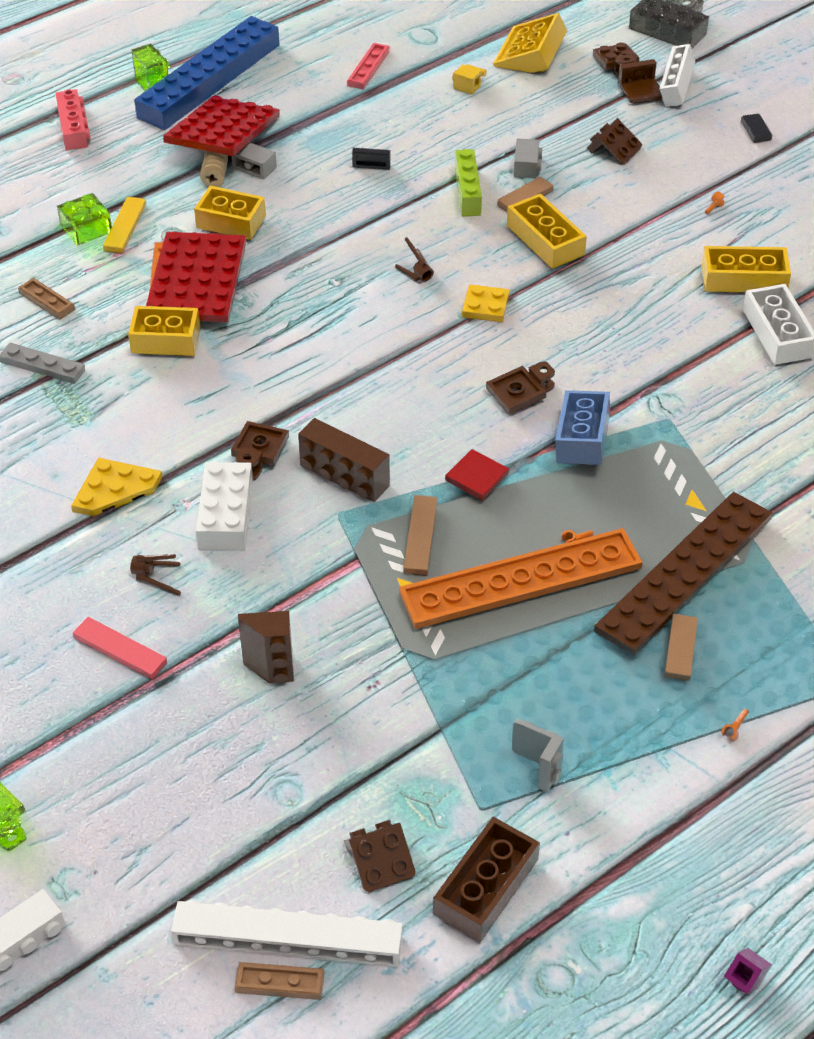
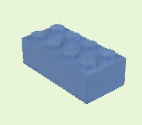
M565 390L555 439L556 463L602 465L610 418V392Z

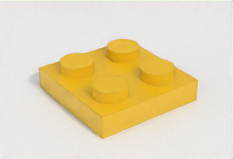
M469 284L462 309V317L503 322L510 289Z

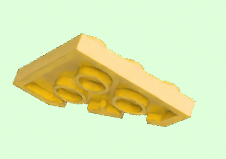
M98 457L71 504L72 512L96 516L101 514L103 509L113 505L117 508L133 501L132 498L139 495H151L156 491L162 479V471Z

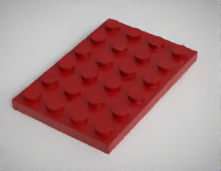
M212 96L164 134L163 143L235 156L280 116V109L273 108L271 105L260 106L254 102L244 103L239 102L238 99L228 100L223 99L221 96Z
M166 231L146 306L198 308L200 321L228 322L245 251L246 235Z

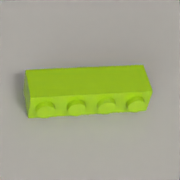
M455 150V173L461 216H481L482 195L475 150Z

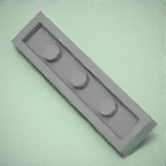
M11 342L0 353V362L73 384L85 372V365Z

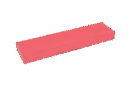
M373 43L348 78L347 86L364 90L390 52V46Z
M87 617L73 632L74 639L152 680L167 664V657L90 617Z

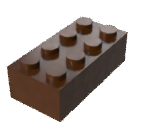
M313 418L298 433L300 466L306 470H310L324 479L330 480L342 488L348 489L374 503L389 488L390 454L316 418Z
M492 816L433 897V915L481 943L538 861L540 842Z

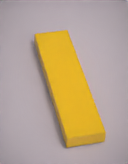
M126 198L103 244L104 251L124 253L144 211L146 199Z

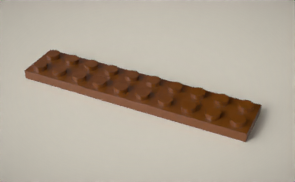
M733 491L594 625V632L635 656L673 618V614H677L772 519L773 512Z

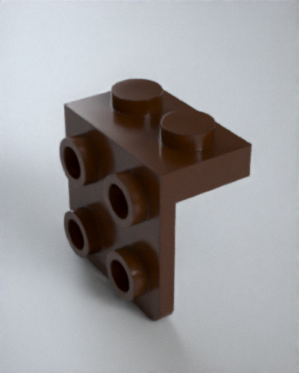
M655 59L620 64L618 84L630 103H640L662 98L660 86L655 79L657 65Z
M616 118L610 125L606 123L599 130L601 134L597 132L590 139L592 143L587 149L593 153L602 144L621 164H625L642 147V143Z
M389 819L375 824L376 830L366 833L365 828L350 832V838L344 840L346 850H351L362 887L367 892L409 879L416 874L400 822L391 824Z

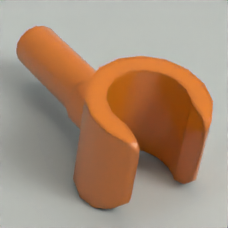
M717 191L712 195L711 200L713 203L705 210L706 214H709L715 207H722L724 205L723 198L725 196L721 192Z
M566 530L562 533V541L568 543L593 536V531L589 530L575 534L571 530Z
M743 709L732 725L727 724L722 728L721 734L725 736L728 730L733 729L734 734L730 740H737L739 737L738 729L749 711Z

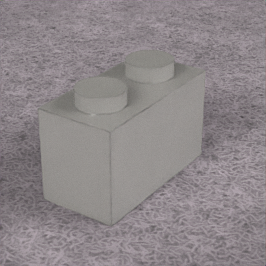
M517 138L514 177L537 178V171H541L543 148H539V140Z
M250 142L235 156H231L232 168L263 180L277 168L276 152Z

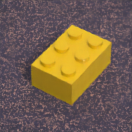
M209 186L194 208L196 228L227 235H246V239L251 240L266 217L265 197Z
M135 306L128 332L131 353L195 356L200 332L198 308Z

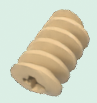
M205 151L200 172V178L205 185L219 187L223 184L228 155Z

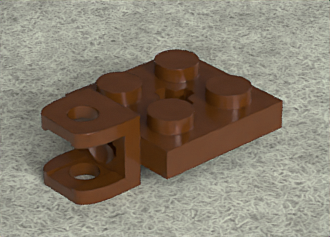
M617 43L613 46L604 45L593 49L594 58L605 70L614 69V74L618 78L620 64L640 61V57L626 43Z
M546 361L530 366L529 372L522 365L487 381L486 389L510 415L546 398V393L555 387V383L551 380L555 375V370ZM546 369L547 372L543 373L540 370Z
M247 421L231 448V456L236 457V463H251L254 481L261 474L263 464L274 466L289 438V430Z

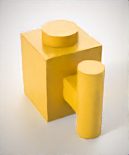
M462 64L452 75V80L454 81L453 89L473 95L481 86V76L485 77L487 70L469 64Z

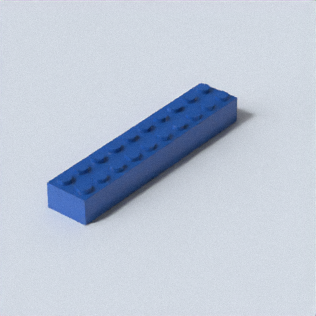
M253 16L248 17L134 99L136 117L165 131L280 46L279 27Z

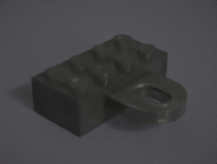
M641 0L630 11L629 29L675 46L690 44L692 49L707 35L709 16L701 12L704 0ZM684 2H691L688 5H683Z

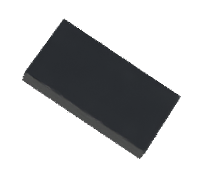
M759 113L743 115L741 117V122L753 143L772 140V133Z
M353 148L352 167L390 170L391 150Z

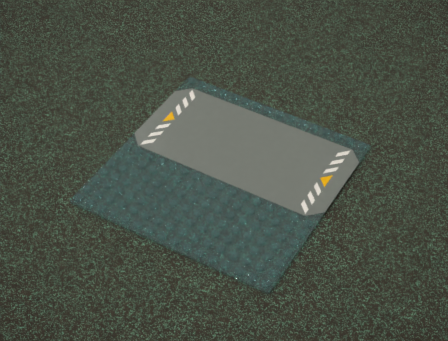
M670 419L660 420L608 435L606 437L602 465L556 463V450L504 465L509 468V474L483 501L449 482H444L342 511L338 514V520L466 784L481 811L544 791L538 788L540 764L517 755L512 751L513 723L516 719L529 721L539 728L555 732L564 738L562 774L558 783L552 784L551 789L720 732L725 725H732L743 709H747L749 713L741 724L814 700V625L753 538L677 613L679 615L698 617L690 681L664 677L672 619L635 656L594 632V625L726 499ZM414 495L437 497V509L427 575L403 573ZM624 528L643 562L642 568L418 629H414L399 594L400 586L564 544L566 541H562V533L566 530H571L575 534L592 530L594 536Z

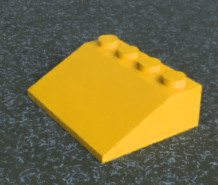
M552 14L513 26L493 62L494 67L530 73L546 71L567 32L560 14Z

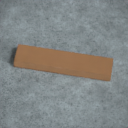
M414 495L403 573L428 574L437 497Z

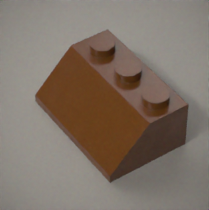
M289 611L238 614L243 665L268 683L294 682Z

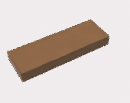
M540 176L499 198L497 205L507 211V207L540 193L543 196L553 191L554 185Z
M35 278L18 287L21 295L59 320L75 310V305Z
M673 614L664 677L690 681L698 617Z
M239 962L235 993L321 1000L325 970L320 968Z

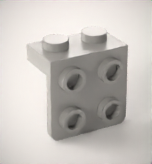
M516 719L513 723L512 751L517 755L540 764L538 788L548 792L553 783H558L562 774L564 738L555 732L539 728L529 721Z

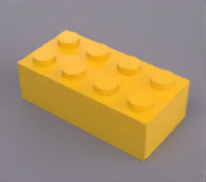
M541 193L507 207V226L552 269L585 255L587 236Z
M704 246L701 267L705 292H746V290L786 284L789 287L791 269L787 247Z

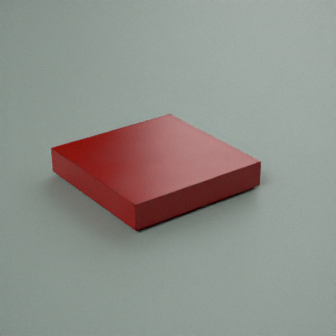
M471 449L445 475V481L483 501L509 474V468Z

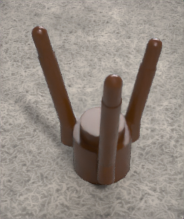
M405 237L406 243L418 262L413 266L414 273L398 264L395 265V268L412 277L414 281L420 279L422 282L430 280L434 274L433 269L428 265L418 248L415 249L408 237Z
M175 554L133 556L130 571L131 574L136 575V580L145 581L176 595L181 594L179 590L147 577L148 574L153 573L154 566H180V562L157 561L176 558Z

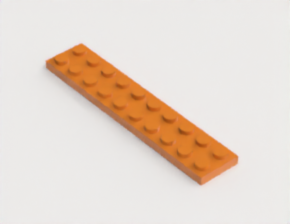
M624 528L400 586L399 594L414 629L638 570L642 568L643 562Z

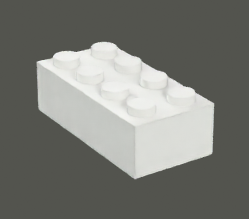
M786 284L746 290L742 310L773 364L814 358V330Z
M205 462L196 526L198 550H246L253 488L251 463Z

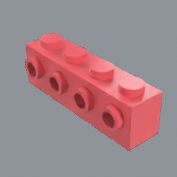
M77 89L55 92L65 150L88 148L87 140H90V133L83 97L78 96Z

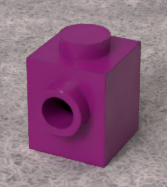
M746 948L737 953L723 977L729 980L736 989L749 994L759 988L772 964L751 949Z

